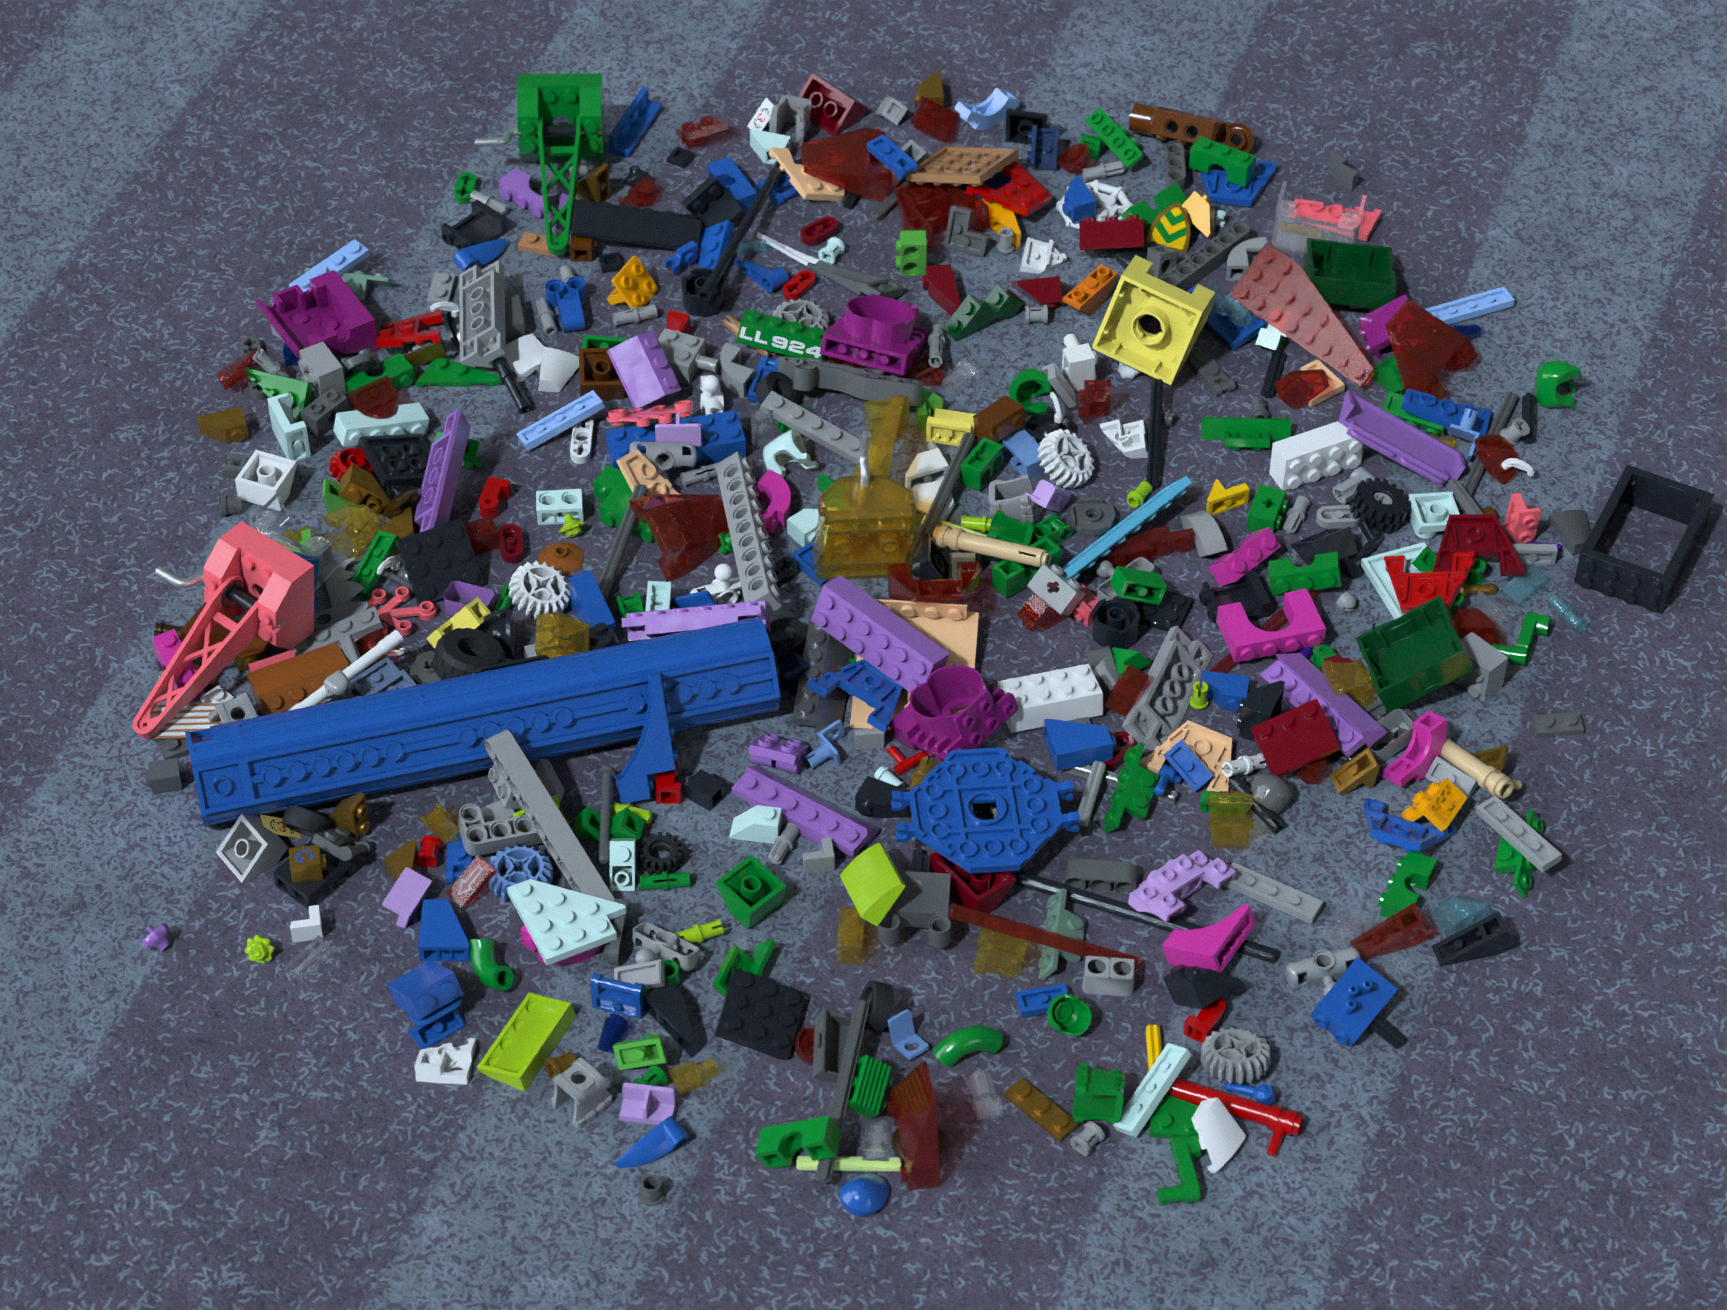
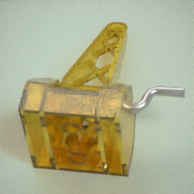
M893 394L872 437L869 431L862 432L859 462L852 475L838 478L820 495L817 530L811 555L816 580H832L839 575L846 579L885 578L907 575L918 516L913 492L888 476L900 416L905 401V396Z

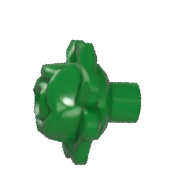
M725 532L720 533L718 536L722 546L718 551L722 555H726L728 551L734 553L730 532L727 534Z

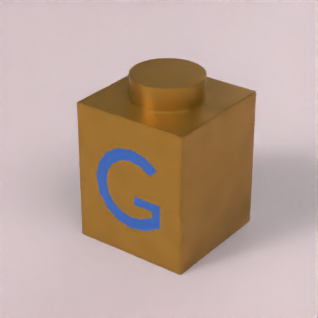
M319 845L289 848L290 871L293 883L323 880L322 870L327 869L326 855L320 854Z

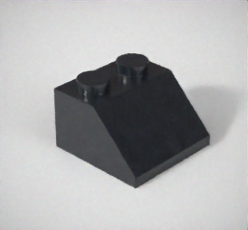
M1007 108L1005 142L1032 145V143L1028 142L1029 131L1033 130V125H1037L1038 128H1050L1051 117L1044 113Z
M1350 527L1330 528L1290 544L1308 566L1314 562L1316 554L1338 552L1340 561L1343 558L1351 559V555L1358 553Z
M1280 680L1249 691L1246 699L1242 698L1238 710L1242 714H1240L1237 722V728H1240V738L1255 742L1250 728L1281 714L1285 681Z
M1184 964L1173 967L1170 970L1171 973L1163 977L1172 1000L1176 1005L1202 1009L1241 983L1239 978L1212 969L1185 966Z

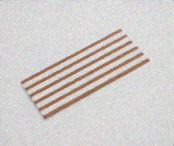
M219 703L187 704L154 737L149 739L186 738L185 731L190 730V732L208 729L210 728L209 726L223 724L221 718L212 722L208 720V714L214 711V705ZM157 705L152 711L151 718L159 716L166 708V705Z

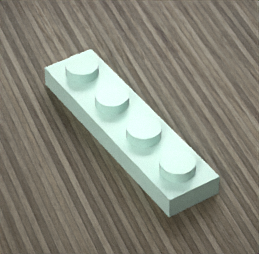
M1170 1043L1166 1045L1122 1110L1119 1122L1113 1124L1117 1131L1133 1137L1138 1136L1191 1057L1188 1049Z

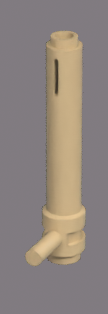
M947 525L936 526L932 534V539L940 548L946 549L949 547L951 550L958 552L964 550L1039 568L1043 564H1050L1051 554L1047 550L968 533L961 528L952 529L951 526Z
M1445 738L1440 756L1477 781L1478 785L1491 795L1505 799L1512 793L1513 789L1520 790L1522 788L1520 780L1510 779L1494 766L1486 765L1449 738Z

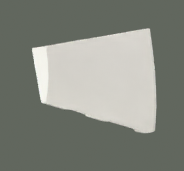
M543 347L538 391L561 392L566 382L571 380L575 371L579 368V357L559 349Z
M1118 419L1100 424L1102 432L1126 457L1148 458L1147 436L1143 420L1121 425Z
M468 1038V1044L453 1047L452 1043H447L437 1048L430 1047L420 1050L415 1063L416 1081L467 1085L476 1048V1038ZM455 1067H460V1068L463 1069V1070L450 1071V1070H452V1069L455 1068Z
M1218 1097L1201 1101L1192 1117L1195 1130L1199 1134L1201 1149L1208 1150L1212 1162L1211 1165L1207 1166L1210 1173L1217 1172L1233 1156L1246 1137Z

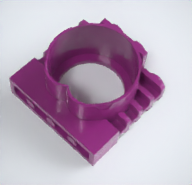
M876 294L860 296L848 300L845 313L823 333L820 354L904 376L911 367V363L922 349L925 348L928 330L914 325L916 314L911 308L910 303Z
M954 664L953 666H946L933 671L925 683L915 687L909 696L910 704L890 721L889 727L898 742L913 750L918 747L921 752H928L929 756L933 758L938 757V760L943 762L946 759V755L952 750L976 749L1017 712L1018 705L1013 694L1009 692L1005 694L1003 689H995L991 683L985 684L980 673L974 668ZM967 706L965 709L950 715L953 710Z

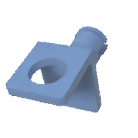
M1464 409L1460 425L1450 424L1447 432L1472 442L1466 459L1467 462L1472 457L1480 434L1472 430L1478 412L1473 410L1469 418L1471 409Z
M840 719L817 733L820 747L804 756L807 765L810 764L809 767L811 769H814V767L828 758L833 759L838 766L841 765L839 753L831 744L845 734ZM833 729H837V732L833 736L828 737V734Z
M906 1009L899 1014H895L893 1011L891 1018L888 1020L887 1027L890 1031L892 1045L908 1060L927 1051L929 1045L915 1034L911 1011ZM912 1043L919 1045L915 1050L905 1049L907 1045Z

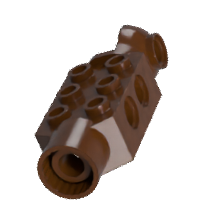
M1141 103L1134 104L1129 119V131L1155 136V138L1161 140L1174 138L1176 142L1183 145L1195 143L1201 136L1247 153L1253 146L1254 136L1247 125L1242 123H1229L1207 116ZM1175 122L1178 124V130L1175 129ZM1195 127L1198 129V135L1194 132ZM1236 134H1239L1242 137V143L1240 145H1237L1234 142V136Z

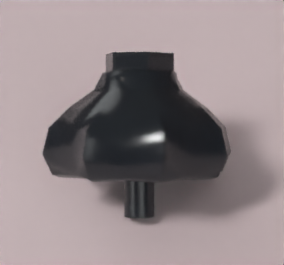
M636 165L629 168V174L624 181L627 186L637 185L638 189L642 188L641 183L650 180V175Z

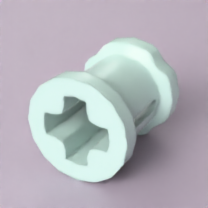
M831 237L828 240V245L818 253L820 260L834 264L836 257L845 251V245L840 239Z

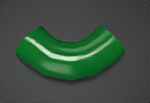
M470 939L471 963L475 975L488 988L496 991L508 990L513 984V972L509 967L499 965L495 955V940Z
M981 1025L964 1027L949 1034L933 1049V1053L941 1063L948 1067H953L959 1059L971 1052L996 1053L1002 1046L1003 1035L1000 1030Z

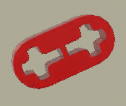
M809 270L798 272L783 286L784 298L789 301L790 299L797 301L799 298H802L815 286V274Z

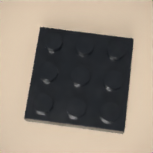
M422 434L360 437L358 445L382 487L423 484L431 449Z
M462 518L395 541L418 606L424 601L434 602L443 599L446 589L453 581L476 586L485 584Z
M734 967L730 975L714 1036L781 1060H788L806 993Z

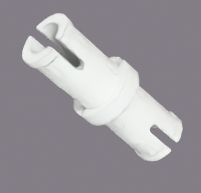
M1261 753L1250 757L1244 755L1238 757L1237 760L1224 762L1222 768H1230L1224 769L1222 772L1226 777L1236 774L1247 775L1253 770L1264 769L1267 765L1266 763L1260 764V762L1264 761Z

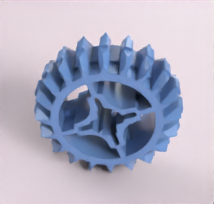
M516 843L514 848L506 846L504 852L497 850L496 856H491L490 863L487 864L486 880L490 891L494 892L496 898L502 897L504 903L510 898L507 887L529 879L547 884H552L553 866L549 856H545L543 850L538 851L536 846L528 848L526 843L523 847H518ZM507 870L506 875L501 877L503 871ZM535 870H538L539 872L537 873V875L533 877V872Z

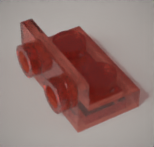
M1084 380V388L1079 390V401L1082 405H1078V417L1083 418V425H1088V416L1101 417L1109 415L1111 380Z

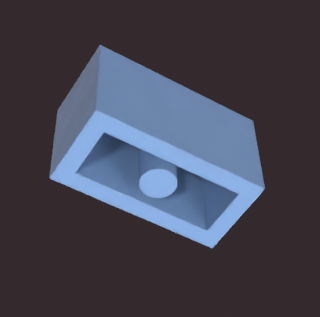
M1025 429L1002 439L1003 456L1021 475L1029 474L1031 479L1045 472L1044 467L1040 466L1042 461L1038 459L1040 453L1037 449L1040 445Z

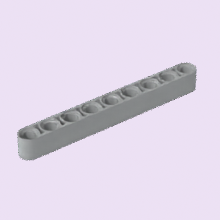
M506 729L485 739L484 745L487 753L573 891L614 902L613 895L510 731Z

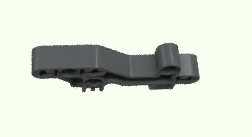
M793 357L778 358L777 371L785 374L792 380L793 389L811 391L814 387L838 390L864 400L907 406H919L921 402L922 382L919 380L899 378L896 374L873 369L872 367L855 368L844 364L829 363L822 359L807 357L801 359Z

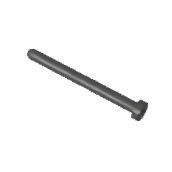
M603 766L599 769V778L602 780L599 861L602 864H606L609 860L612 780L615 779L616 770L611 766Z

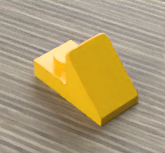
M1216 479L1207 499L1206 511L1210 515H1214L1247 504L1250 488L1244 483L1225 489L1220 481Z

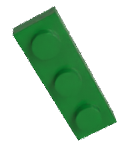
M378 530L351 581L357 582L364 587L357 595L369 598L381 576L377 574L379 566L393 555L397 547L395 541L400 539L397 535Z

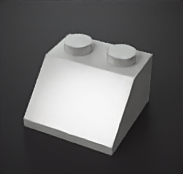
M255 450L235 479L238 496H241V500L280 510L290 494L297 462Z

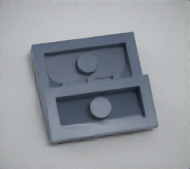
M388 656L350 680L351 688L360 696L417 685L405 670L400 671Z

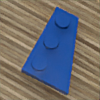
M730 220L700 230L699 268H715L730 242L734 227Z

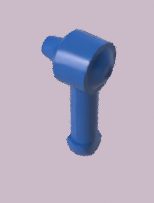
M1167 764L1161 767L1157 774L1159 777L1154 793L1157 796H1162L1167 785L1180 783L1182 777L1177 774L1174 767Z
M1228 1081L1224 1082L1223 1086L1227 1092L1255 1098L1256 1102L1269 1106L1275 1101L1273 1089L1268 1084L1262 1083L1253 1087L1245 1084L1240 1085L1238 1082H1232L1231 1084Z

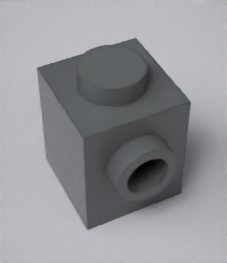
M178 758L148 762L149 772L145 773L147 787H152L153 795L183 790Z

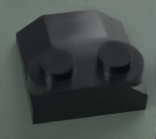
M926 533L920 555L912 559L911 571L915 577L920 578L923 588L927 593L930 592L933 596L936 594L945 596L951 593V563L930 534Z

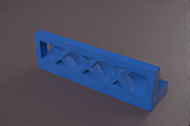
M642 87L609 134L610 154L629 158L662 111V104L649 101L648 88Z

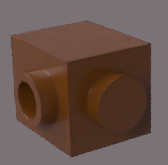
M571 235V261L592 262L593 252H597L598 248L597 239Z

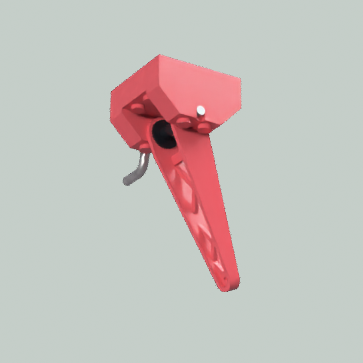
M241 521L218 539L203 567V573L194 574L184 579L177 577L161 566L157 567L156 575L179 588H188L203 582L206 586L204 588V602L207 604L134 718L132 724L134 731L143 739L154 737L258 635L263 640L277 647L293 650L314 632V565ZM226 614L235 616L243 614L244 617L237 624L226 617ZM218 625L230 631L229 635L222 642L210 646L211 634ZM202 657V666L184 687L174 690L175 681L190 661ZM166 701V708L162 713L151 718L155 707L159 703Z

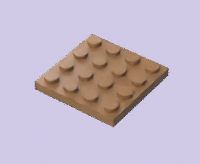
M945 146L920 163L918 171L908 173L906 178L907 181L915 182L916 184L933 182L934 185L952 183L953 186L963 184L980 186L984 181L992 178L994 174L1002 171L1005 166L1012 164V161L1019 157V151L1014 148Z

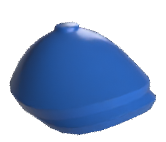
M872 1173L861 1174L847 1180L839 1190L841 1204L844 1209L858 1217L869 1216L877 1212L885 1204L890 1194L887 1182L882 1177Z

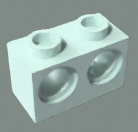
M582 489L536 491L538 525L564 524L563 516L571 513L575 520L583 521Z
M648 581L645 612L670 609L671 582Z

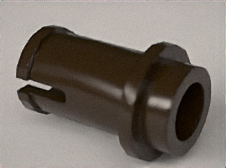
M162 621L161 623H156L154 636L175 629L181 640L180 630L184 626L169 625Z

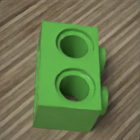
M926 230L900 231V240H896V253H900V256H896V269H900V276L925 275Z

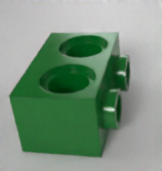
M983 437L961 463L960 483L980 492L1002 466L1003 445Z

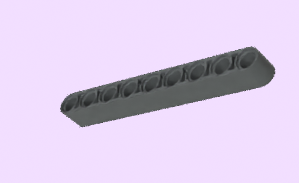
M1241 221L1233 223L1158 279L1184 291L1189 290L1227 262L1230 252L1237 245L1249 240L1250 226ZM1144 315L1140 319L1138 318L1139 325L1150 319L1152 315Z

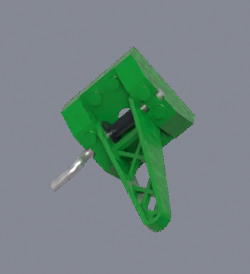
M602 73L518 74V127L507 130L504 136L500 138H475V147L502 146L509 143L512 137L519 136L521 161L540 162L547 249L554 256H561L568 251L581 159H584V161H605L606 144ZM561 115L567 117L569 123L559 122L555 125L553 120ZM549 159L570 160L558 171ZM545 163L556 175L548 185ZM572 166L571 180L569 184L567 180L563 177V175ZM560 180L569 191V198L567 203L558 212L548 201L547 194ZM549 210H550L551 213L555 216L550 222H549ZM567 211L566 221H565V220L562 218V216H563V215L565 214V212ZM559 221L565 230L557 238L551 229Z

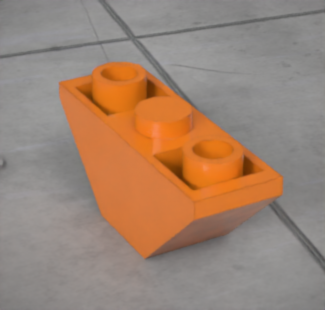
M1100 264L1063 297V302L1080 311L1092 314L1106 301L1118 278V273Z

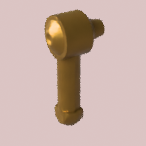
M1464 582L1460 592L1464 597L1467 594L1494 595L1497 592V586L1494 583L1466 585Z

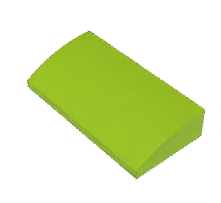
M880 842L859 854L840 874L860 917L877 927L906 887L884 845Z
M528 993L477 1066L478 1071L526 1092L543 1067L544 1060L552 1054L577 1017L572 1004Z

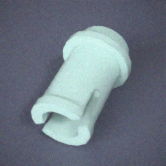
M882 766L875 772L874 777L876 779L905 788L904 782H901L893 775L889 767L885 768Z

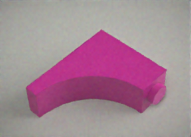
M1241 904L1231 915L1222 921L1204 928L1194 930L1174 929L1162 945L1167 962L1174 966L1184 964L1185 966H1198L1199 968L1222 972L1256 925L1250 905Z

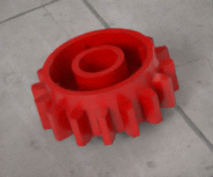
M345 448L340 452L336 451L335 455H332L328 470L332 472V477H338V483L352 464L371 473L377 479L362 450Z

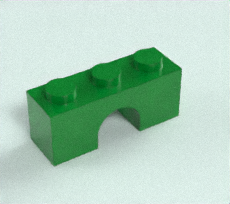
M1200 136L1190 149L1189 167L1208 174L1215 164H1219L1227 172L1226 181L1246 187L1255 174L1256 156Z
M1175 183L1160 191L1153 198L1157 205V210L1152 209L1146 200H1143L1129 207L1121 214V217L1126 219V215L1139 214V218H1144L1145 235L1149 232L1153 221L1163 210L1177 202H1180L1182 205L1187 198L1178 183Z
M398 353L381 361L383 372L381 376L370 377L361 370L345 377L346 394L355 406L370 405L373 401L384 396L387 397L401 388H407L414 383V367L401 353Z
M1047 536L1030 545L1031 547L1047 550L1051 554L1049 565L1054 563L1060 567L1061 549ZM1003 560L992 566V586L1007 599L1028 587L1027 585L1040 568Z
M1338 552L1316 554L1314 562L1306 567L1294 566L1292 558L1268 561L1272 596L1302 589L1311 591L1342 587Z
M1407 852L1405 858L1401 857L1396 867V876L1392 874L1388 881L1387 893L1383 892L1378 902V906L1381 907L1380 916L1408 926L1417 909L1419 894L1409 891L1408 888H1418L1426 891L1435 874L1437 859L1418 852Z
M821 1116L819 1118L761 1128L755 1155L767 1168L772 1169L790 1166L794 1154L801 1147L813 1161L837 1157L842 1130L830 1116Z

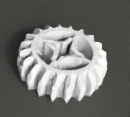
M1068 429L1050 432L1042 439L1040 447L1037 449L1040 453L1038 459L1042 461L1040 466L1045 469L1044 473H1048L1050 480L1054 479L1056 485L1062 484L1063 488L1069 487L1072 489L1083 485L1092 475L1094 459L1090 457L1092 452L1087 450V445L1082 443V438L1078 439L1075 433L1070 434Z
M537 561L533 564L527 562L524 567L520 566L513 573L508 588L510 590L509 597L513 598V605H518V611L524 610L526 616L531 614L534 616V619L538 618V616H541L543 620L547 619V617L553 619L557 614L560 615L569 604L570 586L567 583L568 577L561 576L562 570H554V565L551 567L546 566V562L542 563V565H539Z

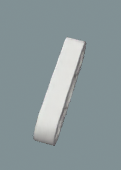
M593 415L573 426L570 456L574 463L584 464L591 458L594 432ZM582 421H586L585 428L581 426ZM580 436H585L588 438L584 441L577 440V438ZM579 448H583L582 455H578Z

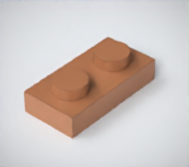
M524 232L518 243V250L559 257L548 252L546 235Z

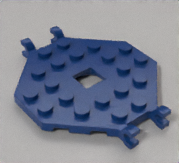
M1000 747L952 750L946 755V759L939 766L936 765L917 787L914 786L909 792L892 791V811H899L906 806H910L912 823H896V842H905L911 837H915L970 874L1020 871L1061 828H1065L1070 832L1079 831V811L1061 814L1058 799L1059 797L1062 800H1073V780L1062 783H1055L1049 778L1045 780L1036 774L1035 769L1021 760L1017 762L1008 756V752ZM996 802L997 818L980 820L974 817L972 804Z

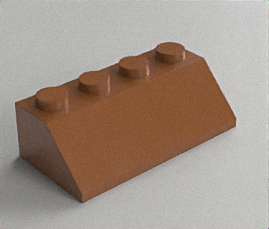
M337 642L246 673L260 714L264 716L291 709L294 705L302 702L322 687L327 677L338 670L343 671L346 669L349 663Z

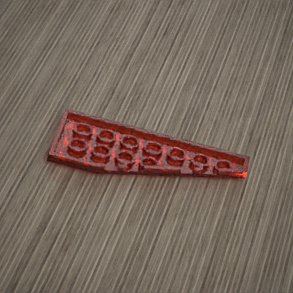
M1266 242L1228 296L1363 389L1376 372L1307 276L1304 269Z

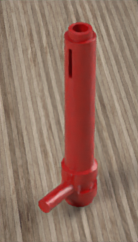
M1179 1078L1175 1079L1166 1092L1167 1095L1197 1106L1200 1105L1201 1101L1218 1097L1231 1116L1266 1126L1267 1130L1274 1131L1266 1152L1267 1155L1273 1157L1277 1156L1283 1136L1291 1137L1292 1134L1298 1136L1304 1120V1116L1299 1115L1298 1111L1291 1109L1285 1111L1283 1107L1275 1104L1269 1106Z

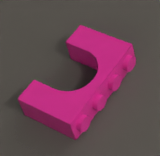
M1302 589L1284 594L1282 609L1290 625L1280 631H1264L1255 627L1249 621L1241 602L1218 606L1216 623L1234 662L1248 661L1324 644L1326 627L1308 590Z

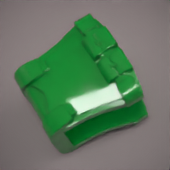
M997 510L993 515L987 537L1029 546L1034 528L1029 522L1017 521L1005 515L1004 512ZM981 555L983 558L982 561L989 563L990 560L997 562H1001L1004 560L991 556Z
M1080 1062V1065L1077 1066L1072 1117L1074 1122L1082 1123L1083 1120L1093 1119L1104 1120L1107 1123L1119 1122L1122 1114L1125 1075L1121 1070L1113 1069V1071L1090 1067L1088 1063Z

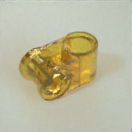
M437 802L435 803L436 807L425 816L421 815L419 818L443 843H448L458 835L459 828L447 811Z

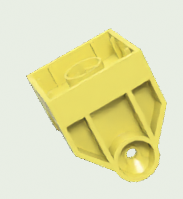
M1135 255L1121 275L1091 348L1156 379H1162L1163 382L1171 385L1183 367L1207 321L1216 300L1215 292L1198 284L1191 294L1152 276L1154 272L1152 262ZM1144 315L1156 317L1160 321L1163 332L1158 334L1147 333L1139 325L1138 318L1140 319Z

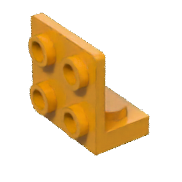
M1446 777L1439 783L1434 781L1425 792L1420 790L1412 798V806L1405 809L1401 816L1403 819L1414 822L1424 815L1442 832L1448 828L1468 797Z

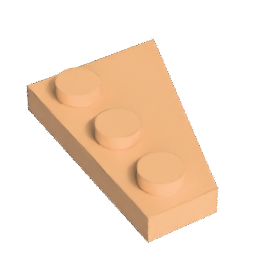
M638 449L616 460L632 493L635 485L638 483L647 486L648 492L642 506L654 517L661 515L686 499L672 487V484L667 479H664L656 471V468Z

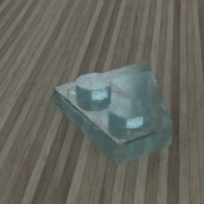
M1215 280L1208 286L1210 290L1215 292V309L1222 316L1226 314L1235 325L1239 327L1242 325L1247 330L1254 324L1250 312L1230 294L1227 296L1223 295L1219 284Z

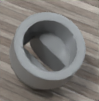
M1349 591L1343 593L1336 602V606L1346 612L1352 611L1356 605V599Z

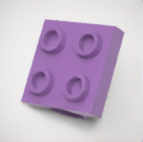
M765 733V735H762L750 744L748 754H751V763L773 768L776 762V769L798 774L803 764L804 756L808 753L809 746L802 744V741L798 739L784 740L780 739L777 734Z

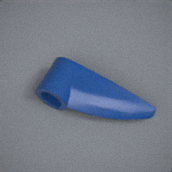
M498 239L463 248L454 255L453 261L462 272L475 265L480 268L497 257L506 248L508 242L506 239Z
M734 259V265L768 293L783 287L789 281L788 274L782 267L773 270L758 263Z
M669 1116L627 1150L614 1164L618 1168H628L649 1163L670 1151H675L689 1139V1135L673 1116Z

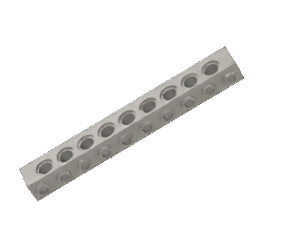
M737 451L716 464L715 467L744 602L765 600L769 615L782 607L780 601L782 594L776 583L778 582V577L773 570L775 564L770 557L772 550L767 543L768 534L763 526L765 520L761 515L762 507L757 499L759 493L754 486L756 482L755 477L751 473L753 466L747 457L743 458Z

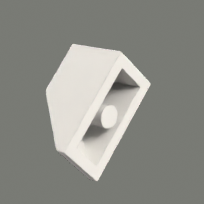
M939 448L916 455L905 474L906 492L911 491L918 484L943 480L949 465Z

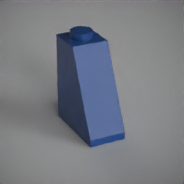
M588 570L570 577L571 609L585 630L593 628L598 623H605L607 627L612 628L616 633L615 620L592 572Z
M1044 719L1043 736L1056 771L1093 764L1094 761L1103 762L1113 759V749H1116V741L1114 735L1109 734L1107 726Z
M423 899L418 943L420 961L471 962L469 942L448 899Z

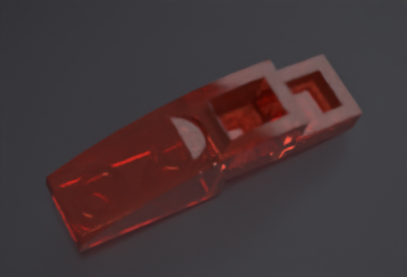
M1168 526L1144 531L1115 546L1108 553L1107 561H1110L1115 569L1117 566L1126 567L1139 557H1143L1152 563L1153 556L1156 555L1164 556L1173 552H1187L1194 549V530L1190 528L1170 532Z

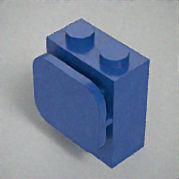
M428 960L387 984L395 1004L408 1012L407 1016L410 1021L420 1026L435 1021L459 1007L463 1002L461 998L463 992L454 972L432 960Z

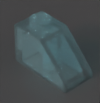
M1452 895L1435 903L1431 920L1449 937L1490 916L1492 903L1485 899Z

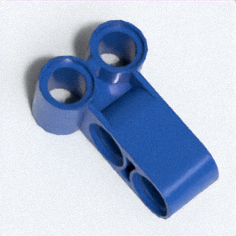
M573 276L566 283L558 279L546 282V300L550 306L558 307L563 333L585 330L581 303L587 297L585 279L580 276Z

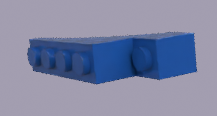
M657 671L647 672L648 707L640 739L620 774L615 775L618 799L622 804L650 799L649 791L653 790L651 776L647 775L675 770L674 762L678 761L676 748L671 745V738H674L672 724H668L667 715H670V706L668 700L664 701L663 692L667 691L665 678L660 677Z

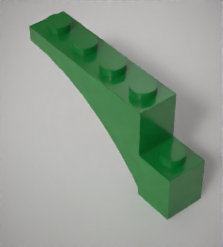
M607 465L593 482L594 496L603 501L599 506L600 521L606 526L619 528L632 492L621 470ZM642 506L632 534L641 537L646 542L659 544L666 550L679 552L683 547L682 532L658 520Z

